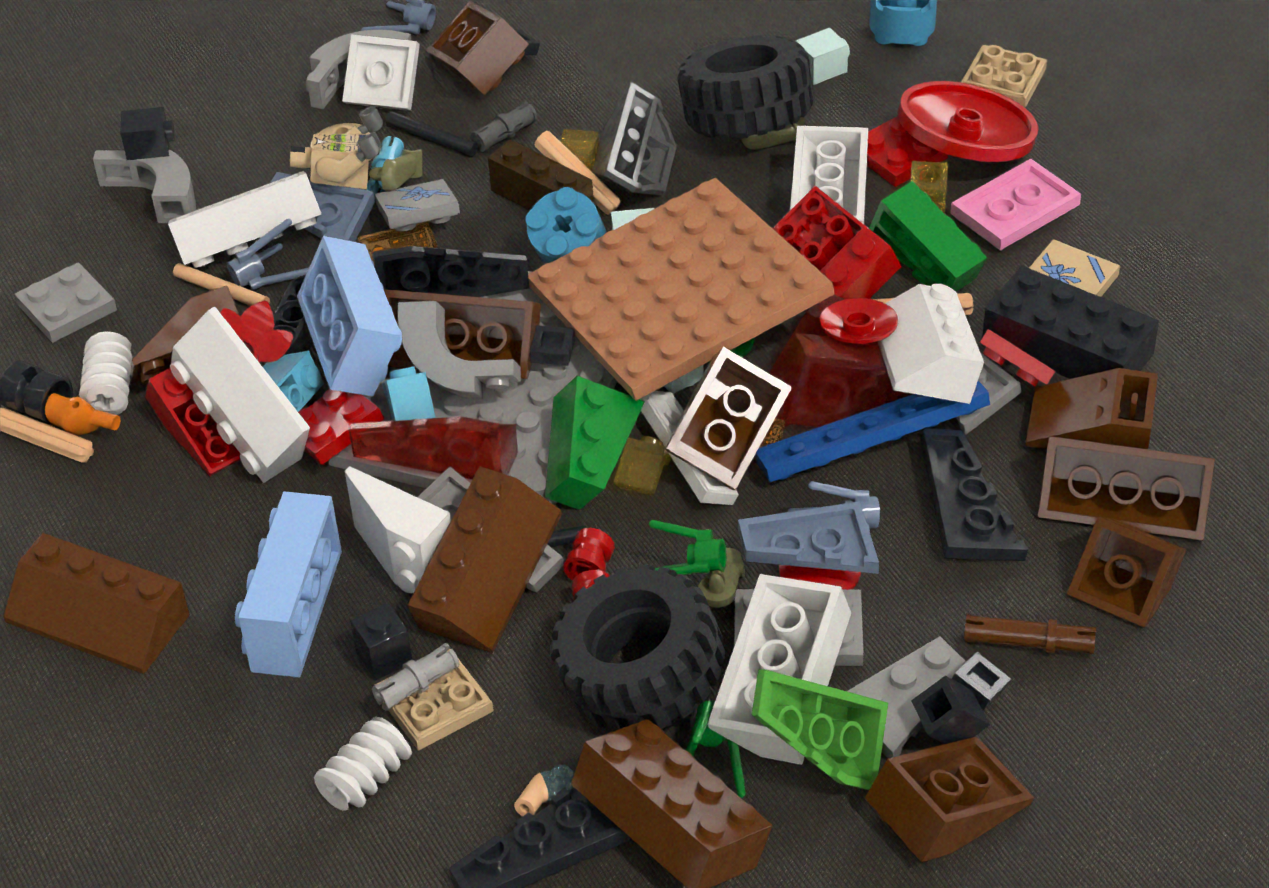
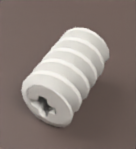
M99 332L91 336L85 344L79 397L86 400L96 410L117 415L127 408L133 357L130 351L131 343L126 337L114 332Z
M374 717L362 726L360 732L351 737L349 744L343 745L339 749L337 756L331 757L328 760L326 768L319 769L314 776L315 784L323 797L337 809L342 811L348 810V803L356 807H363L366 803L363 793L374 795L378 790L376 782L386 783L389 779L387 770L397 771L401 766L399 758L403 760L409 759L412 755L411 748L400 731L389 721L381 717Z

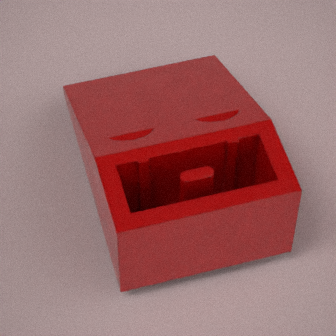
M814 186L772 228L833 283L835 294L826 299L830 304L852 298L870 299L902 267L888 243L817 186Z
M169 368L148 380L145 396L165 428L209 476L240 461L241 454L233 443L229 445L222 439L217 430L216 421L209 413L204 414L198 408L194 401L192 390L186 383L180 384Z

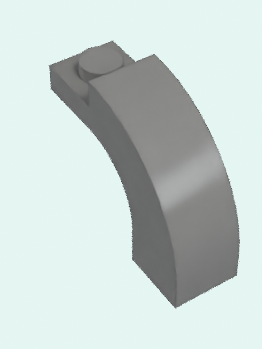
M364 30L340 36L318 48L309 57L312 72L309 73L306 80V90L309 92L311 107L324 109L336 91L345 83L351 35L412 41L411 34L393 30Z
M124 150L95 151L93 162L99 185L133 186L152 190V200L158 223H169V220L196 210V200L189 169L184 160L173 151L169 150V156L137 160H127Z
M437 301L398 303V327L402 332L403 347L419 371L426 372L427 378L440 388L461 397L483 399V384L485 383L486 388L506 389L510 387L511 382H521V367L513 359L468 361L452 355L445 340V309Z

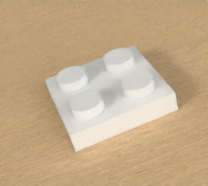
M351 35L342 102L353 105H373L381 108L411 111L420 44L417 41Z

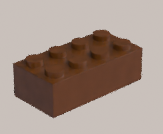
M648 719L586 741L571 782L574 788L686 888H711L756 868L773 826L753 806L741 799L720 778L714 776L695 760L688 751L681 748L659 726L653 724Z

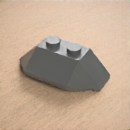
M632 82L627 86L603 130L592 172L603 182L609 183L621 191L663 195L666 191L676 144L669 124L661 112L663 107L659 98Z

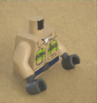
M372 105L362 110L359 117L363 124L359 127L354 125L345 134L317 133L313 134L312 147L291 146L290 167L311 168L310 182L367 189L369 159L377 156L382 147L375 132L382 127L383 120L376 107Z

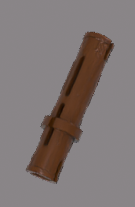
M967 614L964 642L1046 649V653L1055 654V650L1094 654L1096 627L1057 624L1055 619H1049L1048 623Z

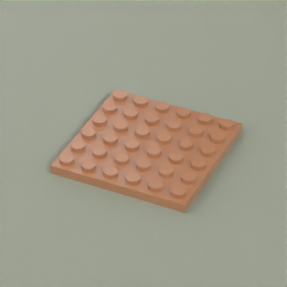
M716 177L701 183L698 187L676 198L670 199L667 203L646 214L639 215L634 220L617 229L606 232L590 246L575 248L572 252L528 274L529 287L567 328L574 329L578 340L635 401L711 361L713 356L723 347L732 350L835 294L833 283Z

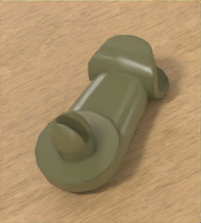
M800 117L798 122L793 125L788 124L779 131L773 130L765 135H751L748 138H741L742 143L751 150H760L790 141L796 143L797 126H802L805 123V118Z
M422 149L413 151L401 150L400 157L386 159L383 167L372 168L369 171L370 178L381 181L385 191H393L403 185L409 178L421 177L423 173Z
M726 548L727 561L724 572L719 570L709 572L707 577L701 580L698 585L710 607H726L735 599L739 577L743 578L745 576L741 553L736 549Z

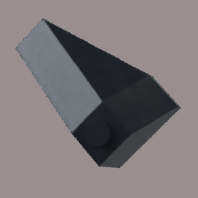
M417 246L377 251L372 254L374 268L385 290L483 297L530 289L526 256Z

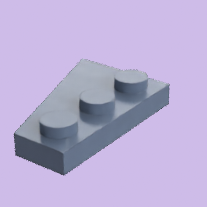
M276 172L271 183L291 175ZM310 182L321 215L315 217L316 224L304 229L321 239L323 236L355 242L376 201L373 191Z
M860 501L738 520V532L747 562L879 574V561Z

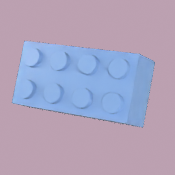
M323 236L297 298L330 389L374 396L379 383L383 382L386 378L388 364L393 353L400 348L402 332L397 325L392 307L389 305L383 285L380 283L374 268V262L370 258L366 245Z
M283 491L278 508L271 510L269 518L270 530L267 538H262L260 541L256 569L249 571L247 594L244 602L240 601L237 604L235 624L241 628L243 636L241 644L242 653L248 657L251 672L301 677L342 550L332 496Z

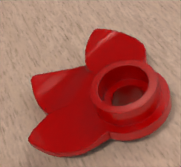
M265 300L250 306L241 316L228 308H223L220 312L259 363L279 360L292 344L293 334L291 332L279 329L274 330V315L269 303Z

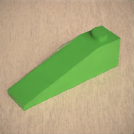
M758 669L751 714L754 718L839 784L869 791L878 776L888 702L773 671Z

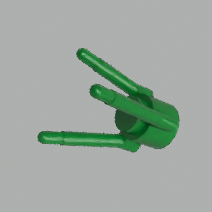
M649 521L651 528L696 539L694 544L688 545L687 563L663 566L664 568L675 570L677 575L709 573L716 570L725 571L727 561L725 541L723 539H713L711 529L696 530L667 522Z
M704 701L697 708L694 727L691 729L690 740L685 750L694 756L698 743L706 747H716L724 740H727L736 792L740 798H743L746 795L739 746L709 729L707 724L715 701Z

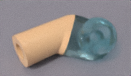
M560 764L554 766L551 771H544L535 775L514 804L517 813L521 816L529 812L534 815L542 803L550 801V797L560 790L566 788L570 791L573 787L571 785L574 776L572 769Z

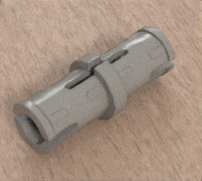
M444 643L425 657L417 661L410 660L403 664L404 669L372 687L373 695L378 704H382V709L388 711L408 696L416 692L421 694L427 691L430 683L459 667V660L454 650H449L450 646Z

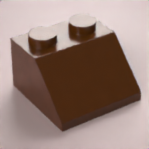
M1098 516L1067 595L1142 627H1146L1171 589L1187 549L1114 519Z

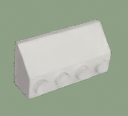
M797 126L790 210L814 186H817L864 224L868 128Z
M302 171L169 220L168 225L184 265L192 262L193 267L197 268L215 261L213 254L226 250L228 255H232L247 249L248 241L263 237L286 219L292 220L291 225H295L296 230L316 224L315 217L321 215V211L307 174ZM280 233V234H279L277 237H275L274 239L283 236V234Z
M918 284L886 302L885 304L889 305L897 313L898 325L890 336L879 340L878 344L893 390L970 404L984 360L956 291L943 284H933L932 286Z
M211 308L174 345L170 369L180 384L186 383L194 393L193 398L198 408L204 414L209 413L216 421L217 430L222 439L229 445L233 443L241 454V462L246 470L252 475L257 474L261 481L265 483L302 459L310 427L217 308Z
M759 575L707 724L709 729L760 757L803 764L804 756L751 715L758 669H765L828 686L851 616L842 587L770 575Z

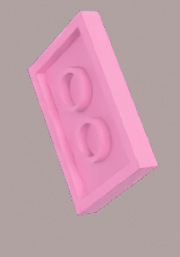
M1029 159L952 202L951 214L997 249L1002 250L1079 206L1081 193L1034 160Z

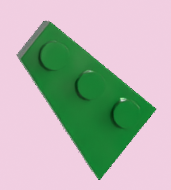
M913 181L881 200L869 227L871 231L891 246L899 262L914 270L912 271V276L927 286L943 284L957 292L977 278L987 259L979 246L972 242L956 226L955 222L936 206L930 196L922 191Z
M578 375L553 397L545 498L580 510L602 492L645 401L640 399L635 401L630 395Z

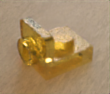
M642 436L640 440L628 437L615 475V485L654 496L663 466H669L671 456L669 452L665 451L666 447L663 446V442L647 436Z

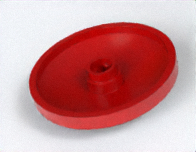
M931 81L914 85L902 94L898 108L900 124L915 139L940 152L969 160L1003 162L1021 158L1033 149L1038 134V124L1035 118L1022 105L998 92L967 83Z

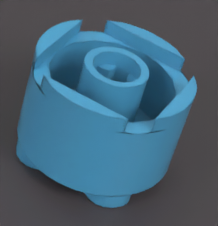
M870 0L869 26L875 34L876 42L884 45L890 43L911 44L913 46L925 45L928 37L935 30L937 0Z
M563 187L558 191L545 195L526 215L529 240L544 265L572 252L575 248L590 246L597 238L606 233L605 226L593 202L584 194L570 187Z

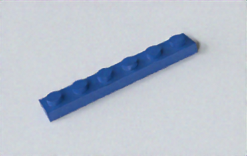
M978 380L970 404L913 394L758 448L755 454L756 463L769 482L787 479L803 470L815 466H824L832 460L849 454L861 453L869 447L886 441L898 440L906 434L923 428L935 427L940 422L960 415L972 414L977 409L990 405L989 392Z

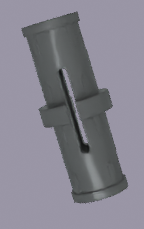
M524 102L506 114L500 113L494 116L492 122L471 133V141L478 144L480 152H484L504 139L510 140L520 129L537 121L536 110L531 104Z

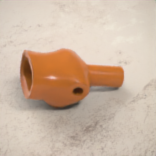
M53 393L49 396L45 406V415L51 424L63 428L66 432L76 436L91 433L97 430L98 427L117 430L121 422L119 415L96 410L80 397L68 398Z

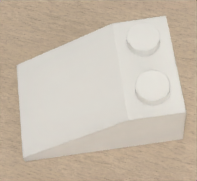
M349 466L345 470L354 527L393 582L403 591L414 593L451 522L450 512Z

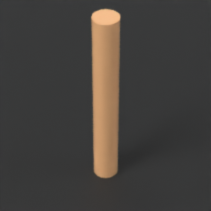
M177 263L173 269L175 277L211 291L228 286L232 298L244 304L252 306L264 300L270 304V298L184 264Z

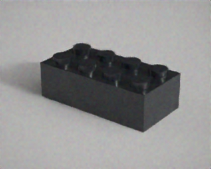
M1021 265L986 306L982 338L989 329L1053 369L1055 373L1073 379L1116 368L1141 371L1154 354L1159 320Z

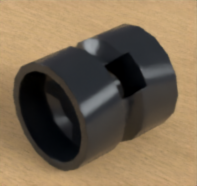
M24 361L12 363L5 370L0 380V404L5 408L21 414H27L31 418L47 424H51L45 415V406L49 396L56 393L64 397L73 398L72 383L67 377L51 371H44L42 368Z

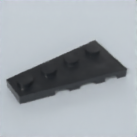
M923 429L920 441L944 558L1025 561L1028 548L1023 539L1018 540L1014 534V523L1008 512H1002L996 501L998 494L992 483H987L981 474L982 465L963 431Z
M563 788L550 797L551 804L534 816L530 812L515 822L516 827L514 830L502 838L499 836L492 837L449 867V872L456 888H523L627 842L632 838L576 788L570 791Z

